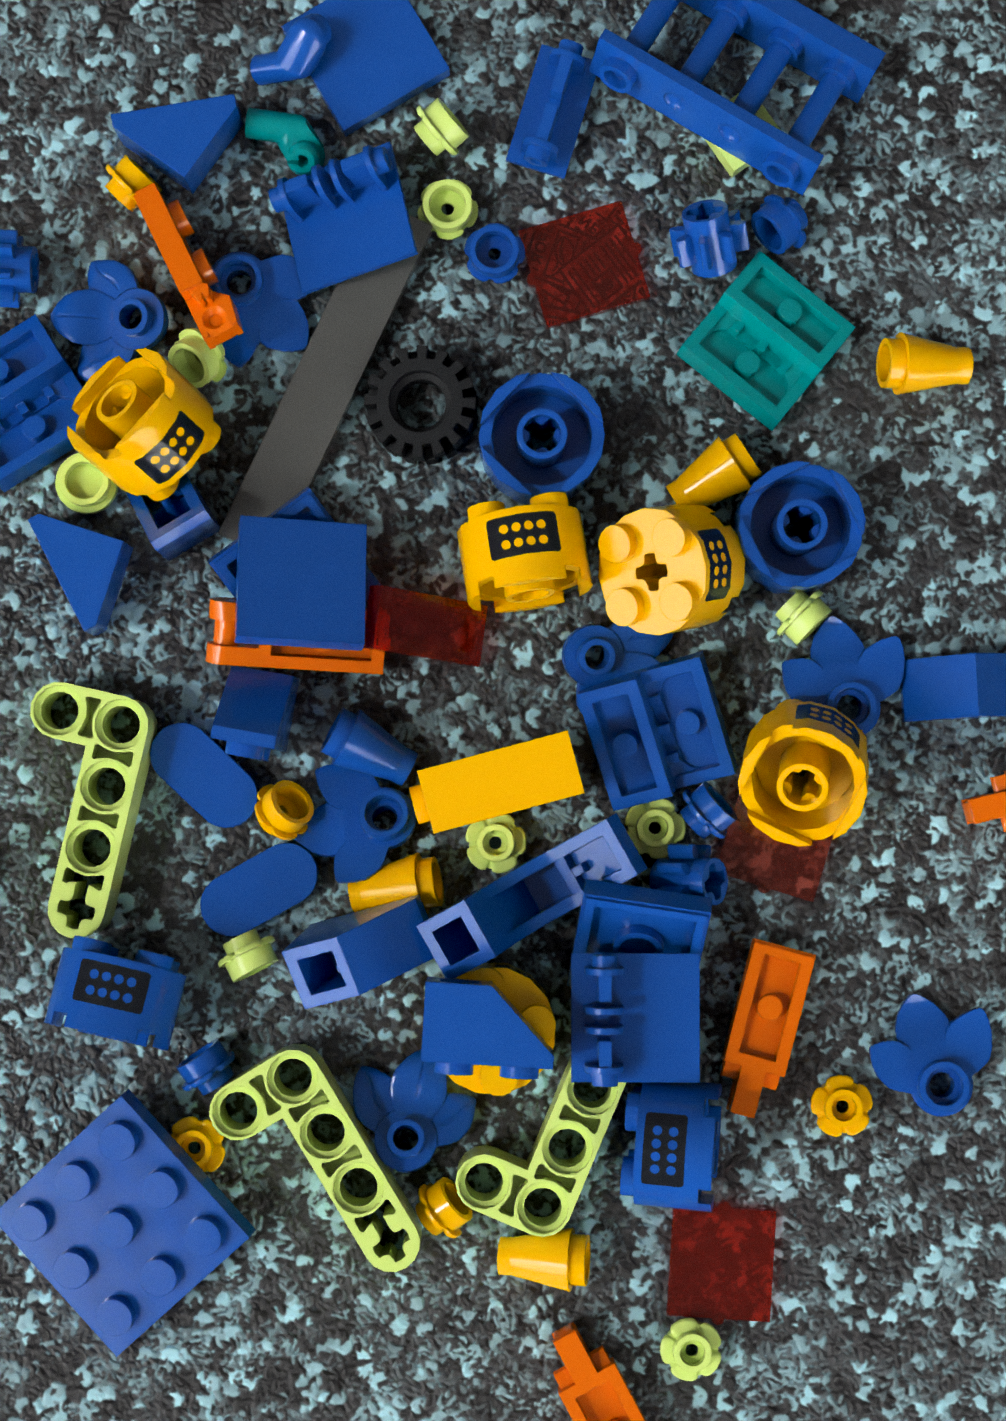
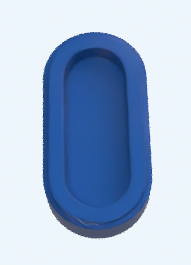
M175 723L163 728L155 736L150 749V759L155 772L212 825L231 828L249 821L255 814L254 807L259 801L257 799L259 787L252 775L232 756L224 754L225 750L214 739L210 738L203 729L188 723Z
M281 843L266 849L215 878L207 885L200 902L204 921L213 931L224 936H239L258 927L302 902L313 893L319 879L317 861L311 852L295 843Z

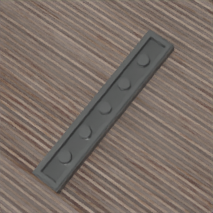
M409 215L417 247V255L337 283L218 532L220 536L231 541L238 538L240 515L267 517L306 487L312 488L430 240L433 226Z

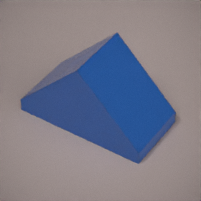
M235 94L111 114L113 128L124 146L192 194L243 126L242 114Z
M188 472L180 478L175 492L162 501H153L147 495L135 496L126 492L150 543L159 554L169 561L219 532L221 528Z
M41 514L29 518L28 521L84 632L94 636L105 632L128 567L133 547L122 540Z
M966 653L905 660L904 676L900 686L902 722L1006 717V653Z

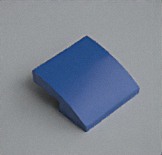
M36 314L0 336V489L3 492L8 491L74 449L67 436V425L76 432V423L79 415L71 408L83 386Z
M703 651L652 665L602 682L577 693L578 702L613 811L672 797L678 788L736 774L738 765Z

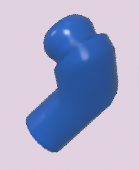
M309 14L297 19L289 28L278 51L257 54L251 59L250 72L254 81L258 85L264 86L300 80L310 76L317 68L326 45L331 40L332 29L329 22L319 14Z

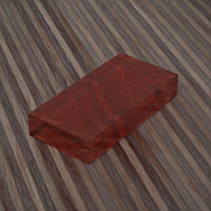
M371 585L365 623V645L363 648L468 667H480L488 606L481 604V611H476L468 605L467 601L383 585Z

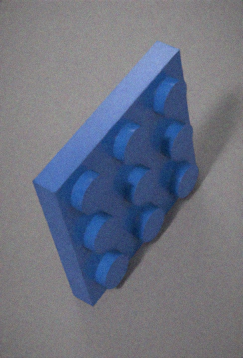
M129 1089L0 1207V1228L116 1357L248 1240L256 1230Z

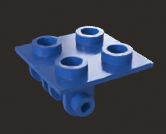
M391 142L374 148L371 145L364 146L363 152L342 160L337 158L330 159L328 165L323 167L320 164L311 167V174L308 176L306 174L299 175L289 180L286 177H282L277 180V187L269 189V198L274 210L277 213L284 211L303 295L418 254Z
M571 953V1082H592V1086L615 1087L618 1086V1082L700 1083V953Z

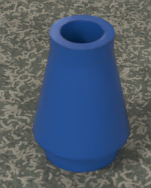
M344 707L335 718L320 752L332 758L331 765L390 780L399 786H402L409 776L418 756L417 752L404 746L361 709L355 714Z

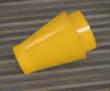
M899 332L895 338H884L879 345L876 358L877 381L881 388H891L896 395L953 384L966 385L970 382L973 373V353L969 347H955Z
M736 433L723 441L718 436L666 488L676 504L685 503L709 506L747 491L751 487L750 482L762 475Z
M418 852L383 865L375 875L367 880L348 883L349 900L354 912L418 894L421 897L427 914L431 907H438L443 904V882L438 861L435 856L422 858Z
M574 1227L562 1229L555 1235L546 1237L531 1234L516 1237L501 1236L497 1252L498 1274L515 1276L571 1292L573 1286H587L591 1258L590 1236L575 1234Z

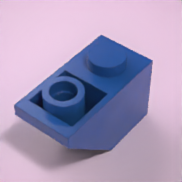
M231 666L212 725L210 738L225 741L224 754L269 762L271 750L286 752L299 679L291 675Z
M420 895L313 923L282 951V955L304 1009L359 996L434 959L416 927L428 919Z
M427 977L421 1061L435 1062V1073L460 1076L473 1075L474 1065L500 1066V1077L532 1080L538 1079L539 1069L553 1070L554 1055L552 1048L493 981Z

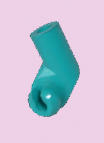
M248 108L245 121V138L277 143L287 160L290 170L297 175L302 176L306 174L308 176L311 174L312 166L317 164L323 166L325 160L324 145L304 116L273 110Z

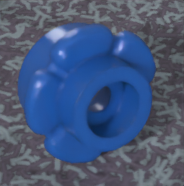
M775 194L767 195L764 198V203L760 205V209L753 213L751 217L752 229L758 240L766 249L775 254H783L792 246L797 249L802 247L807 238L804 229L808 225V218L802 206L790 197L782 198Z
M491 223L478 231H474L468 237L464 248L466 256L469 257L467 262L469 272L473 277L482 282L493 280L496 284L509 282L517 275L518 264H521L525 259V247L521 238L515 236L510 227L500 223ZM492 249H497L501 253L500 257L496 260L489 257V252Z
M703 782L693 792L688 789L683 791V799L688 805L680 813L690 828L703 839H706L710 834L719 839L725 838L726 829L737 820V815L727 800L707 782Z
M215 1039L196 1050L176 1067L185 1080L182 1089L190 1091L193 1088H198L204 1096L223 1085L234 1075L229 1065L234 1061L235 1053L233 1051L227 1052L219 1039Z

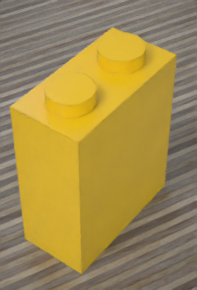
M568 730L418 770L417 774L420 784L409 787L418 824L431 822L433 834L585 793Z

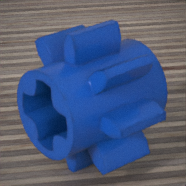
M703 200L689 205L682 211L683 226L669 229L673 253L675 257H678L680 267L691 266L692 273L702 278L718 277L731 272L737 266L736 252L750 249L746 221L741 220L739 210L729 211L727 203L721 200Z
M0 229V307L20 308V293L35 294L38 288V250L36 246H23L24 238L23 236H18V230Z
M670 843L667 848L668 857L658 858L652 865L649 877L651 889L712 898V905L720 904L726 895L728 887L727 870L720 859L710 858V845Z

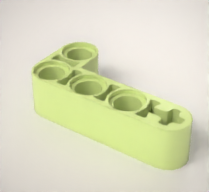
M53 682L43 686L34 695L30 708L33 724L46 736L85 745V751L48 902V917L51 925L59 934L68 938H74L75 935L87 937L103 931L110 924L115 913L151 761L150 749L157 735L158 722L151 708L136 699L65 682ZM69 694L76 700L78 716L70 727L60 729L53 723L51 707L59 697ZM131 708L138 715L140 728L137 735L131 741L120 743L112 734L111 722L114 715L120 710ZM113 768L123 776L125 791L116 803L110 805L99 797L97 781L102 773ZM93 830L103 832L108 837L111 845L110 854L101 865L90 863L82 851V843L85 836ZM75 872L83 876L103 875V884L88 885L85 897V904L95 908L94 917L82 919L78 924V913L69 910V903L71 900L83 897L87 880L75 881Z
M291 1044L283 1047L229 1080L214 1095L210 1103V1120L216 1131L221 1136L230 1140L250 1138L283 1118L364 1255L374 1267L384 1272H397L407 1268L415 1261L422 1238V1226L419 1218L390 1169L378 1157L375 1144L363 1124L357 1119L354 1109L324 1059L314 1048L306 1044ZM288 1059L303 1061L310 1068L312 1074L310 1086L303 1090L287 1088L281 1082L279 1076L281 1063ZM243 1092L250 1095L257 1106L256 1119L248 1123H239L233 1120L226 1110V1099L229 1094ZM323 1113L338 1117L345 1129L344 1138L334 1144H324L318 1141L311 1130L312 1119ZM355 1168H363L370 1171L377 1181V1191L365 1198L355 1197L346 1190L343 1176ZM386 1199L391 1202V1204L385 1206L383 1218L393 1232L402 1229L407 1232L404 1236L403 1248L399 1250L393 1243H387L384 1246L379 1243L383 1233V1224L375 1211ZM372 1214L367 1221L363 1219L364 1216Z
M570 1056L527 1160L488 1145L476 1146L464 1153L458 1163L455 1181L457 1194L462 1202L474 1211L534 1236L546 1237L561 1231L571 1217L627 1082H618V1086L608 1087L605 1095L597 1101H584L577 1097L573 1091L574 1082H571ZM571 1129L582 1135L585 1142L579 1155L571 1159H561L552 1154L549 1149V1142L553 1135L560 1130ZM488 1163L498 1168L502 1174V1182L496 1189L491 1192L482 1193L471 1188L467 1182L466 1174L476 1164ZM539 1188L550 1189L560 1198L559 1207L550 1216H534L524 1206L525 1199L529 1193Z

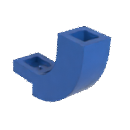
M617 813L475 890L416 927L444 977L456 978L495 958L534 931L580 906L585 879L622 884L647 869V866Z

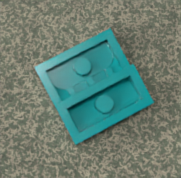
M759 251L727 288L715 307L682 344L676 355L769 430L773 431L856 327L764 253Z

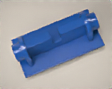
M562 39L558 48L544 44L541 45L506 162L565 179L596 79V75L589 72L592 59L581 56L584 49L581 44L572 40Z

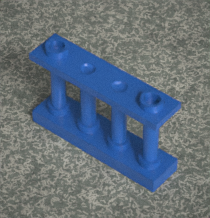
M651 0L626 40L605 28L599 37L589 72L598 76L610 89L619 93L629 94L761 171L771 183L780 187H788L803 196L824 158V155L810 148V144L840 95L858 104L886 53L796 0ZM679 2H683L711 18L712 21L681 70L678 71L647 52ZM737 33L766 51L733 103L701 83L732 34ZM786 64L792 65L819 81L788 134L755 116Z

